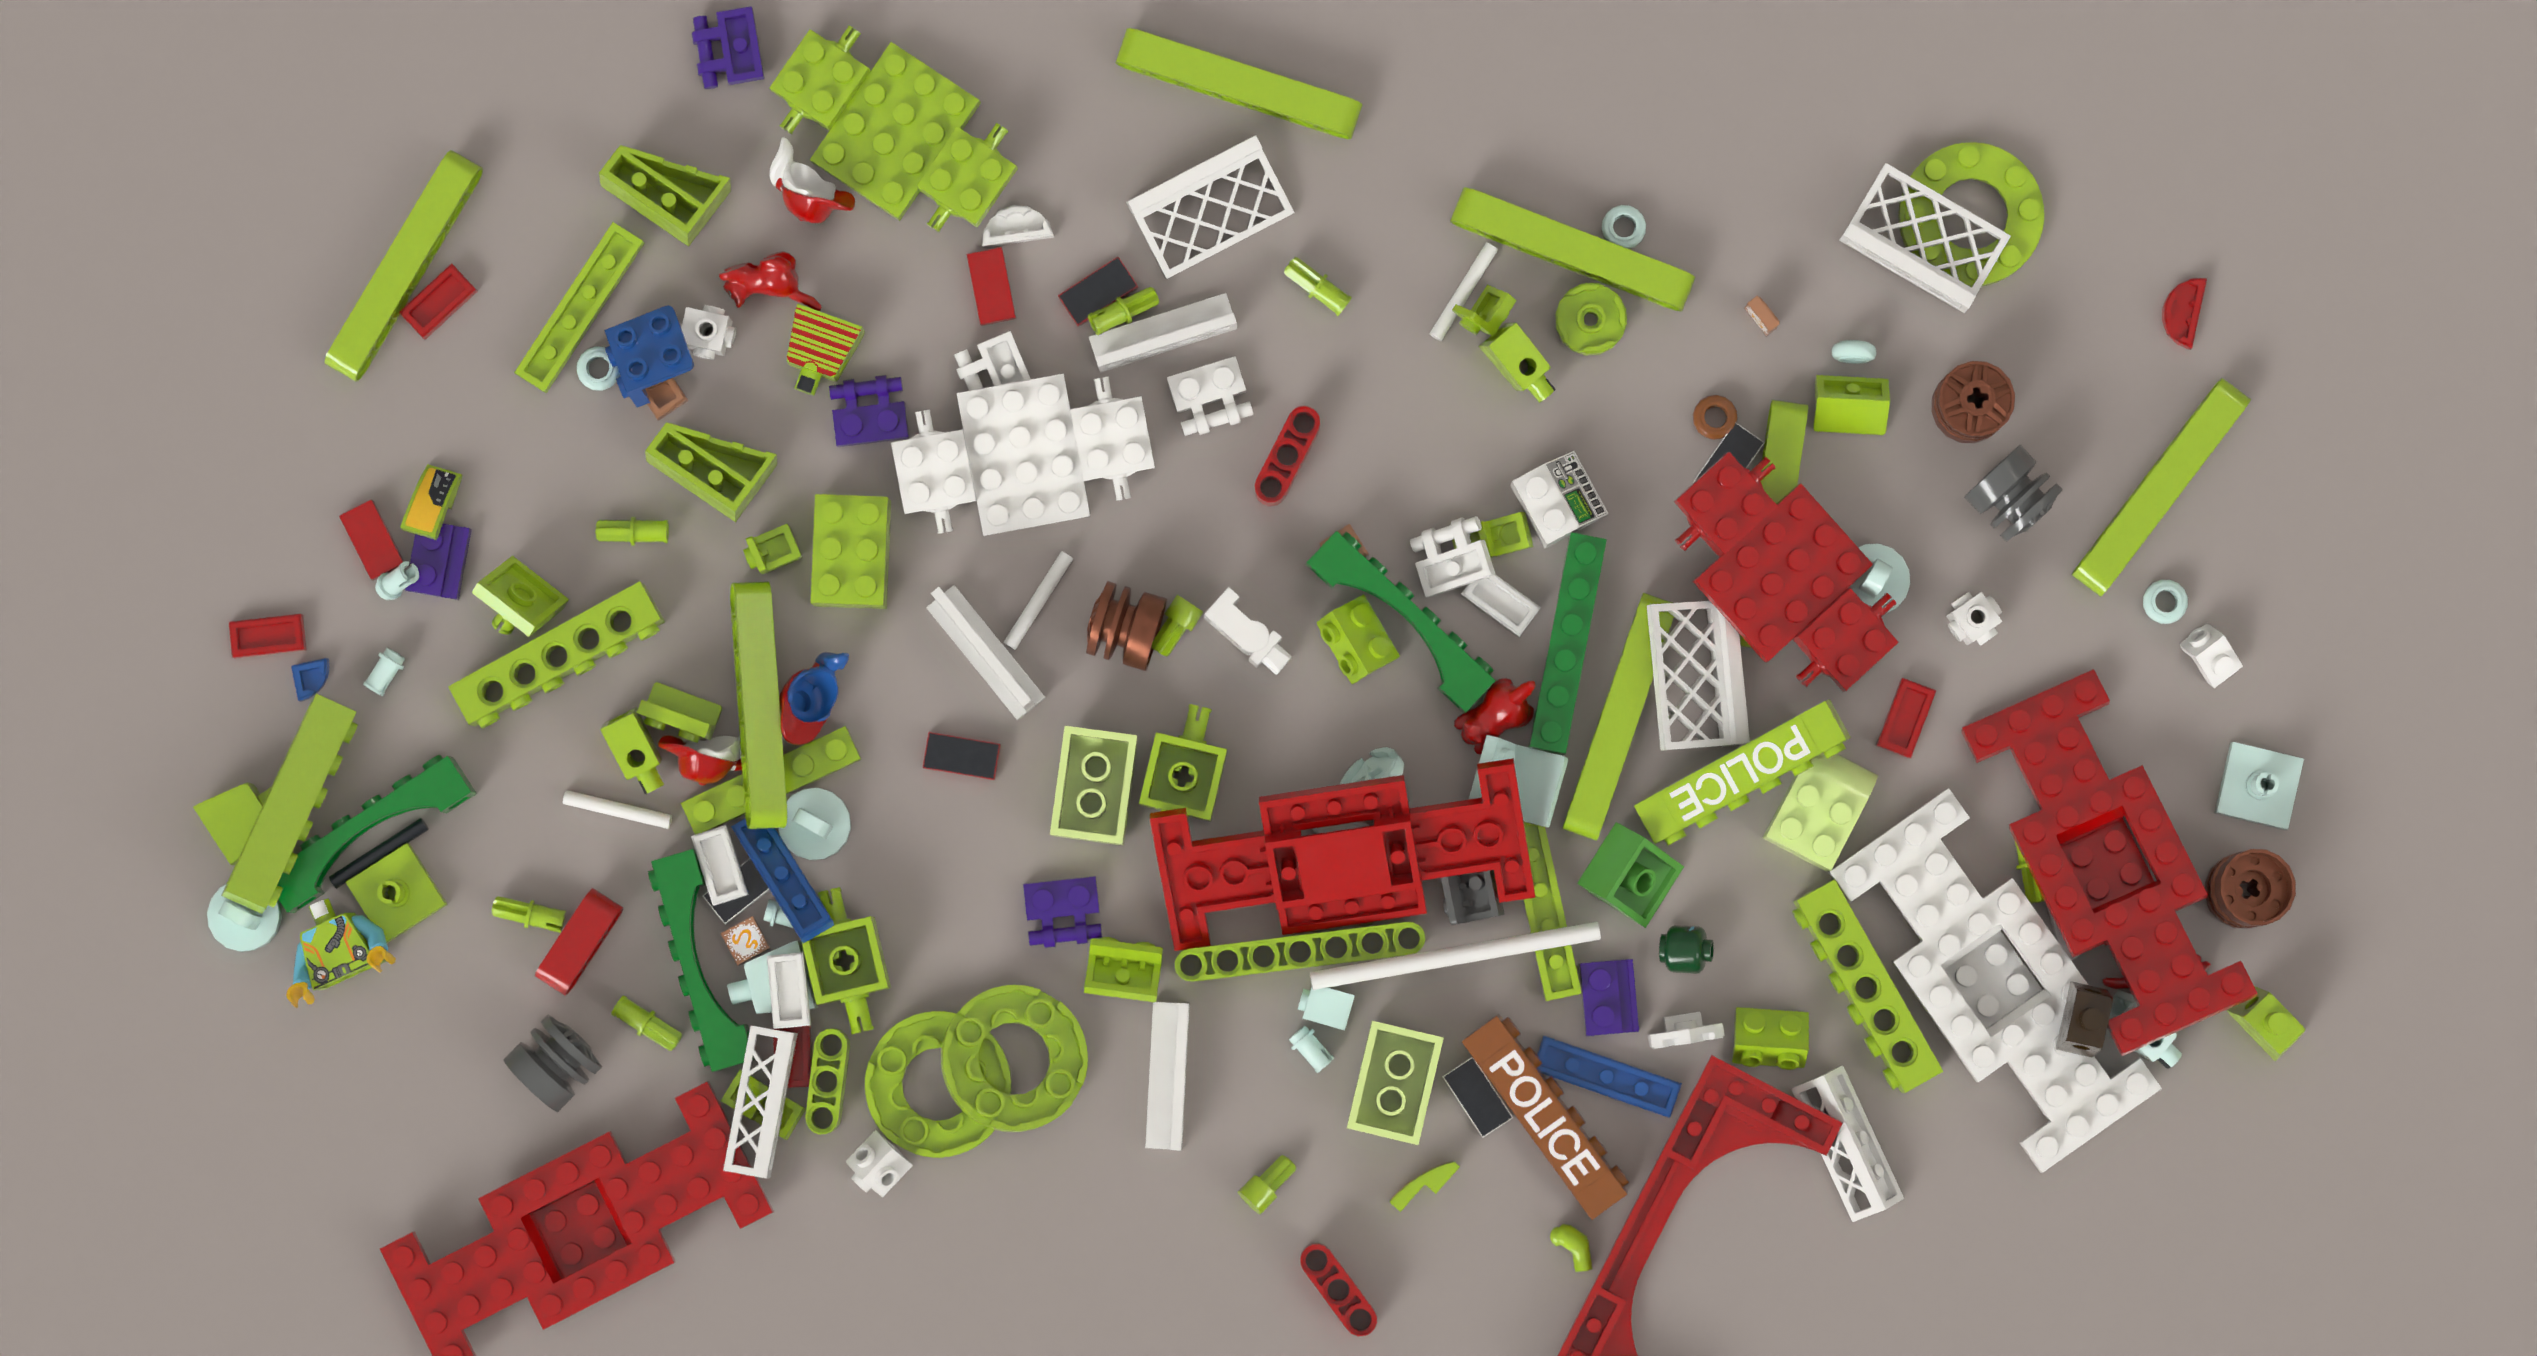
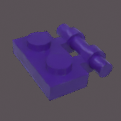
M752 6L716 12L718 27L709 28L707 16L693 18L695 31L691 34L693 44L697 45L700 63L697 64L698 75L702 76L704 89L718 87L716 74L720 72H726L729 85L765 79ZM721 40L724 58L714 60L711 42Z
M887 375L875 376V380L855 382L854 379L843 380V384L829 386L831 400L845 398L846 401L845 409L832 410L837 447L909 439L905 402L890 403V392L903 391L901 377L887 378ZM878 395L879 404L858 407V396Z
M1096 876L1023 884L1027 921L1042 920V930L1028 931L1030 946L1044 944L1045 948L1056 947V943L1077 941V944L1088 943V939L1102 938L1101 923L1087 925L1085 915L1100 913ZM1074 916L1075 926L1054 929L1053 918Z

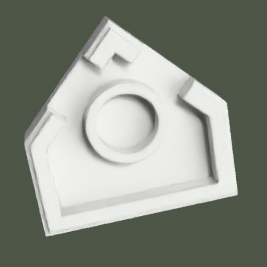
M1699 1011L1663 1017L1665 1032L1649 1034L1648 1041L1649 1047L1657 1049L1673 1045L1697 1043L1703 1040L1719 1039L1725 1035L1722 1023L1703 1026L1701 1012Z

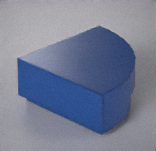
M328 658L291 666L298 701L302 702L312 698L323 688L329 675L330 666Z

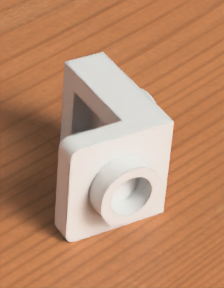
M2209 624L2193 630L2188 638L2180 643L2182 650L2192 657L2207 683L2213 688H2216L2243 667L2226 637Z

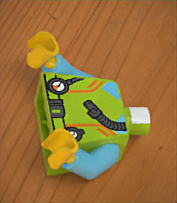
M329 898L310 905L309 909L316 926L300 933L301 941L297 945L293 985L287 990L286 996L291 1004L298 1008V1000L302 996L308 1005L314 1003V995L309 991L311 986L313 991L325 990L372 968L381 973L380 965L387 961L392 965L396 961V958L388 952L383 929L365 916L357 915L355 912L336 916Z

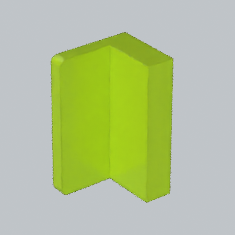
M1816 375L1814 431L1884 435L1886 433L1890 407L1889 379Z

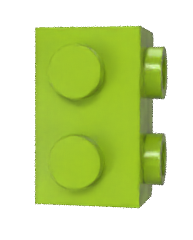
M1364 594L1332 610L1317 621L1322 639L1331 648L1338 660L1340 670L1347 676L1351 684H1355L1367 675L1400 657Z
M656 682L652 687L648 701L641 700L637 713L646 717L644 720L646 725L663 731L666 724L680 729L679 737L698 743L700 737L708 740L712 739L722 712V706Z
M1112 937L1092 938L1089 946L1084 993L1156 1002L1163 948L1156 947L1149 942L1133 944L1119 942Z
M1736 1007L1732 1063L1743 1064L1747 1067H1757L1760 1065L1777 1066L1785 1070L1805 1067L1809 1051V1012Z

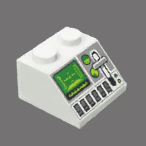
M1574 451L1533 469L1513 480L1510 485L1545 549L1568 537L1571 532L1575 533L1608 515L1605 506Z

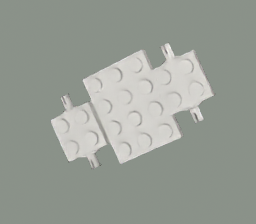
M1063 373L956 393L963 429L949 432L934 431L930 409L923 411L926 425H924L922 411L915 412L919 434L907 440L891 442L904 514L919 511L934 512L939 534L944 533L942 518L944 519L946 532L953 531L949 509L958 504L977 501L983 536L1089 517L1090 511L1084 481L1097 478L1113 479L1116 501L1123 500L1120 485L1123 486L1125 499H1129L1131 496L1127 477L1136 471L1155 468L1142 396L1128 399L1112 398L1109 376L1102 377L1105 392L1102 391L1100 378L1093 379L1098 401L1089 406L1070 409Z

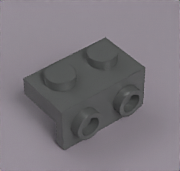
M1494 870L1439 878L1445 895L1443 900L1444 911L1451 925L1505 915L1503 903H1499Z

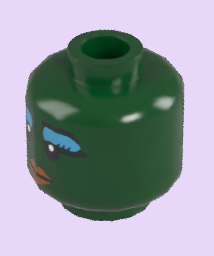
M1674 925L1668 929L1667 934H1661L1659 959L1661 963H1665L1670 972L1697 974L1703 971L1706 961L1712 962L1714 942L1713 940H1707L1706 932L1702 927Z

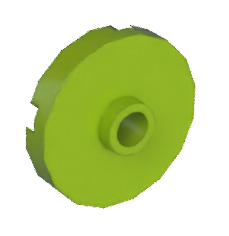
M1582 283L1570 289L1559 301L1555 313V327L1561 341L1572 351L1583 355H1600L1613 349L1621 340L1627 325L1626 308L1621 297L1610 288L1599 283ZM1587 314L1595 315L1597 318L1596 325L1588 326L1584 322V317Z

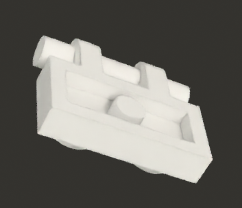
M1011 331L978 344L977 346L982 356L980 360L972 362L967 349L954 354L959 366L956 369L960 380L964 378L969 391L983 388L977 373L985 369L988 370L994 386L1031 380Z
M1236 356L1167 377L1177 413L1191 409L1194 416L1193 419L1181 422L1185 436L1199 432V435L1209 433V428L1229 422L1230 425L1241 423L1240 419L1254 415L1250 401L1236 405L1233 396L1246 392ZM1223 400L1225 409L1204 414L1203 405Z
M1477 516L1466 520L1463 517L1452 520L1449 526L1438 530L1430 528L1422 531L1421 536L1410 539L1412 550L1416 553L1425 549L1428 559L1415 563L1425 597H1433L1496 575L1485 540H1479L1471 543L1470 533L1479 531L1482 528ZM1455 539L1457 548L1442 553L1441 543Z

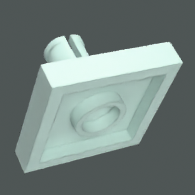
M2230 742L2214 813L2288 830L2304 759Z

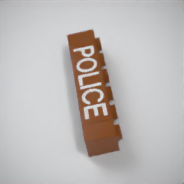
M1497 1014L1464 1038L1462 1043L1590 1219L1593 1220L1628 1194L1625 1185L1629 1181L1617 1165L1611 1168L1603 1156L1608 1152L1595 1135L1591 1138L1588 1137L1581 1127L1586 1122L1574 1106L1568 1109L1561 1100L1560 1096L1564 1092L1552 1076L1546 1079L1537 1068L1543 1064L1530 1046L1524 1049L1516 1037L1521 1033L1509 1017L1503 1020Z

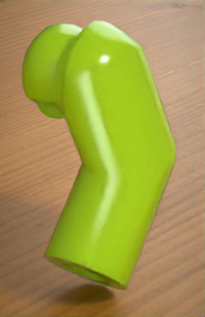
M1562 1224L1560 1227H1554L1550 1232V1240L1555 1246L1562 1245L1572 1252L1575 1272L1593 1270L1587 1236L1572 1225Z

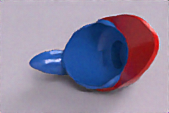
M823 652L817 656L815 663L810 669L798 671L785 683L779 695L781 731L788 743L794 745L807 744L819 734L837 700L838 685L835 671L844 669L849 660L848 653L835 654Z

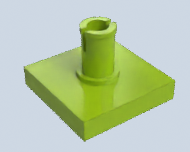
M513 555L481 579L472 591L476 597L498 613L492 620V626L496 630L500 623L504 622L498 631L504 635L512 634L515 629L514 627L530 637L561 612L569 601L566 596Z
M409 843L401 846L345 882L367 918L383 929L387 943L448 905Z

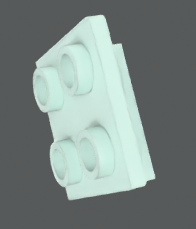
M1487 735L1479 763L1514 758L1523 821L1542 827H1549L1568 758ZM1478 769L1469 799L1482 797Z

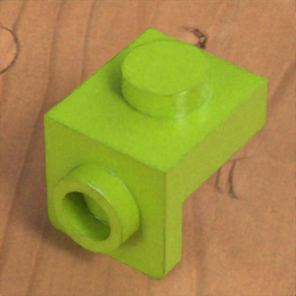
M1487 284L1471 310L1455 304L1452 311L1462 318L1459 324L1469 332L1477 335L1479 331L1494 336L1501 324L1507 319L1510 310L1517 300L1509 293Z
M788 523L759 536L745 538L748 547L743 549L746 560L751 569L757 567L762 575L803 558Z

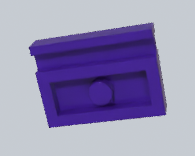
M443 523L437 540L415 534L410 564L413 563L418 568L419 579L406 587L405 590L459 600L472 529Z
M1633 959L1579 963L1586 1036L1639 1032Z

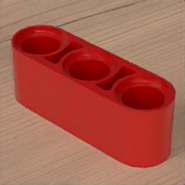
M1299 406L1289 414L1255 482V494L1262 504L1276 506L1286 498L1320 430V417L1313 408ZM1306 415L1312 418L1314 421L1313 429L1308 433L1298 432L1293 425L1297 417ZM1290 447L1297 452L1298 458L1295 463L1284 465L1279 462L1277 454L1282 448ZM1268 479L1278 481L1281 485V492L1275 497H1266L1260 490L1264 481Z
M592 888L581 901L541 962L535 977L564 996L568 995L612 930L624 908Z
M1321 1243L1307 1245L1302 1250L1300 1256L1303 1271L1351 1334L1358 1337L1370 1334L1377 1324V1315L1374 1308L1326 1245ZM1312 1250L1323 1251L1327 1256V1263L1324 1268L1320 1270L1311 1269L1306 1263L1307 1254ZM1336 1279L1344 1280L1349 1286L1348 1295L1343 1299H1334L1328 1293L1329 1284ZM1357 1309H1364L1370 1313V1324L1364 1329L1354 1328L1350 1323V1316Z

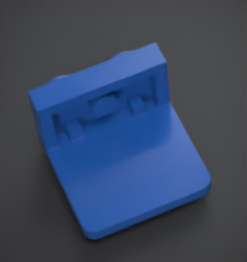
M669 305L604 330L610 345L605 347L608 359L612 367L617 366L621 376L616 378L619 390L623 398L630 397L637 408L650 403L646 388L691 371L694 367V362L676 312Z

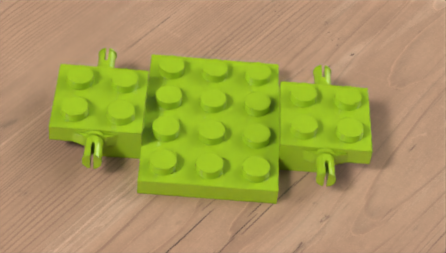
M848 25V28L836 43L835 41L824 39L809 29L769 87L773 93L784 99L791 108L779 126L792 135L804 117L813 120L829 131L814 152L810 161L900 221L915 198L922 192L939 206L929 222H927V225L932 229L934 228L935 231L940 232L950 215L963 218L978 228L1018 170L1017 165L1004 158L997 150L998 145L1009 131L1003 126L1001 127L1000 124L995 123V126L985 140L973 137L965 132L963 129L981 104L980 100L896 44L890 42L870 71L867 66L856 60L849 52L857 38L861 35L859 31Z

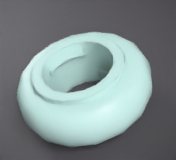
M1620 205L1613 207L1606 213L1602 221V233L1605 240L1630 249L1642 241L1646 233V222L1638 209L1629 205ZM1626 217L1634 223L1635 228L1631 236L1620 237L1615 233L1613 224L1618 218Z
M1845 340L1833 345L1832 356L1843 363H1867L1875 359L1876 348L1866 341Z
M595 346L587 349L581 354L577 362L579 380L584 386L592 390L603 391L611 388L617 382L616 378L620 377L617 366L612 367L605 347ZM603 358L609 363V371L603 378L595 379L589 373V365L593 360Z
M2161 579L2153 582L2146 589L2143 596V607L2146 614L2153 621L2160 624H2171L2178 621L2185 614L2188 607V597L2185 589L2179 583ZM2162 591L2170 592L2175 598V607L2170 612H2162L2156 606V596Z

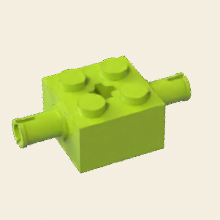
M1189 704L1183 735L1174 737L1156 732L1139 804L1161 811L1186 808L1188 820L1189 817L1211 822L1228 751L1225 748L1208 745L1204 741L1212 709L1202 707L1199 720L1196 721L1199 707L1198 705ZM1183 768H1188L1189 775L1194 777L1193 782H1186L1185 787H1179L1178 780L1173 778L1175 773H1181Z
M841 887L830 889L833 904H831L829 891L818 892L820 901L833 920L834 926L804 944L802 943L816 1005L839 1000L841 1003H845L851 1028L850 1032L853 1035L862 1032L859 1017L861 1018L863 1031L874 1029L866 997H869V993L891 988L875 917L869 916L851 921V918L847 919L841 894L842 890ZM845 950L847 955L854 956L855 962L850 963V970L846 971L844 966L837 965V960L842 958V952Z

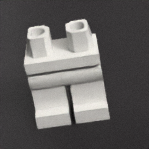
M1228 587L1204 614V619L1241 652L1250 655L1249 662L1256 668L1263 663L1277 675L1292 657L1278 645L1282 637L1274 630L1269 635L1268 629L1264 624L1259 621H1251L1235 606L1239 601V596Z

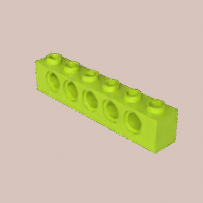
M639 581L449 685L448 688L468 725L474 727L480 725L482 729L500 720V712L510 707L513 711H516L533 701L530 696L542 689L546 694L561 687L564 684L562 678L573 672L580 676L596 667L594 661L607 654L609 658H613L628 649L626 643L639 637L643 641L660 632L658 626L665 621L645 584ZM620 613H628L631 617V625L624 632H617L614 628V619ZM596 630L599 634L598 645L593 649H585L582 645L583 635L587 631ZM556 648H564L567 652V661L560 667H554L550 662V655ZM526 665H532L535 669L534 680L526 685L521 684L518 679L520 669ZM498 682L503 687V696L496 702H490L486 695L487 688L491 684Z
M1835 879L1793 901L1797 909L1793 910L1792 913L1802 930L1808 928L1812 934L1814 941L1810 945L1820 962L1826 959L1832 973L1828 977L1837 993L1840 994L1844 991L1851 1003L1846 1009L1855 1025L1858 1026L1862 1023L1869 1036L1864 1039L1868 1049L1874 1058L1880 1055L1887 1068L1882 1072L1893 1090L1899 1088L1901 1093H1906L1944 1072ZM1824 914H1832L1838 921V928L1831 935L1825 934L1820 929L1819 921ZM1844 945L1852 947L1856 953V960L1849 967L1843 966L1837 958L1839 949ZM1863 977L1870 979L1874 985L1873 994L1866 999L1861 998L1855 989L1857 981ZM1881 1009L1887 1010L1892 1017L1891 1026L1884 1031L1879 1030L1874 1024V1015ZM1899 1041L1905 1042L1910 1048L1909 1058L1902 1063L1897 1062L1892 1056V1048Z

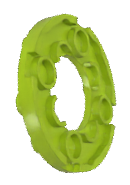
M1966 142L1953 144L1928 156L1911 174V178L1940 195L1956 182L1969 179L1982 181L1995 188L2005 201L2007 219L2003 231L2011 235L1982 286L1997 283L2015 273L2024 265L2036 249L2044 225L2042 194L2028 168L2009 152L1985 143ZM1908 187L1909 194L1916 192L1915 190ZM1925 196L1911 199L1916 219L1935 214L1932 200ZM1905 201L1899 203V223L1910 220ZM1937 219L1917 224L1922 243L1942 238ZM1912 225L1900 228L1905 247L1917 245ZM1999 239L1987 247L1977 248L1978 255L1993 252ZM1951 241L1949 242L1953 261L1973 257L1971 249L1958 247ZM1943 243L1924 248L1928 263L1934 266L1948 263ZM1919 250L1911 251V253L1920 257ZM1989 258L1980 260L1982 269ZM1975 262L1955 266L1959 281L1972 287L1978 278ZM1950 268L1942 270L1951 275Z
M1025 985L999 986L986 990L972 998L957 1012L950 1022L941 1049L943 1078L955 1103L976 1122L1004 1132L1034 1130L1061 1116L1077 1097L1084 1083L1088 1066L1086 1040L1073 1013L1061 1001L1056 1000L1040 989ZM1019 1023L1031 1027L1043 1038L1048 1048L1049 1067L1046 1076L1035 1089L1025 1094L1010 1095L998 1091L985 1080L979 1068L978 1053L983 1039L991 1030L1003 1024Z
M932 1011L916 1014L904 1019L893 1026L880 1039L868 1061L865 1075V1095L872 1118L889 1140L916 1155L931 1158L959 1155L977 1147L995 1131L976 1122L963 1111L945 1120L935 1121L922 1117L910 1107L904 1096L902 1081L906 1067L920 1053L928 1049L942 1048L946 1030L957 1013ZM989 1032L983 1039L978 1053L979 1068L985 1080L998 1091L1011 1095L1012 1080L1007 1057L999 1042Z

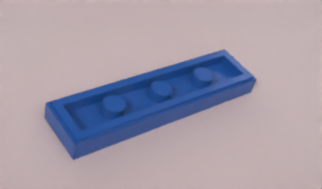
M746 818L731 826L739 842L803 944L834 926L830 915L775 828L748 829Z
M1546 1036L1542 1037L1537 1052L1538 1057L1543 1063L1537 1068L1544 1075L1552 1076L1564 1082L1668 1118L1671 1117L1682 1083Z

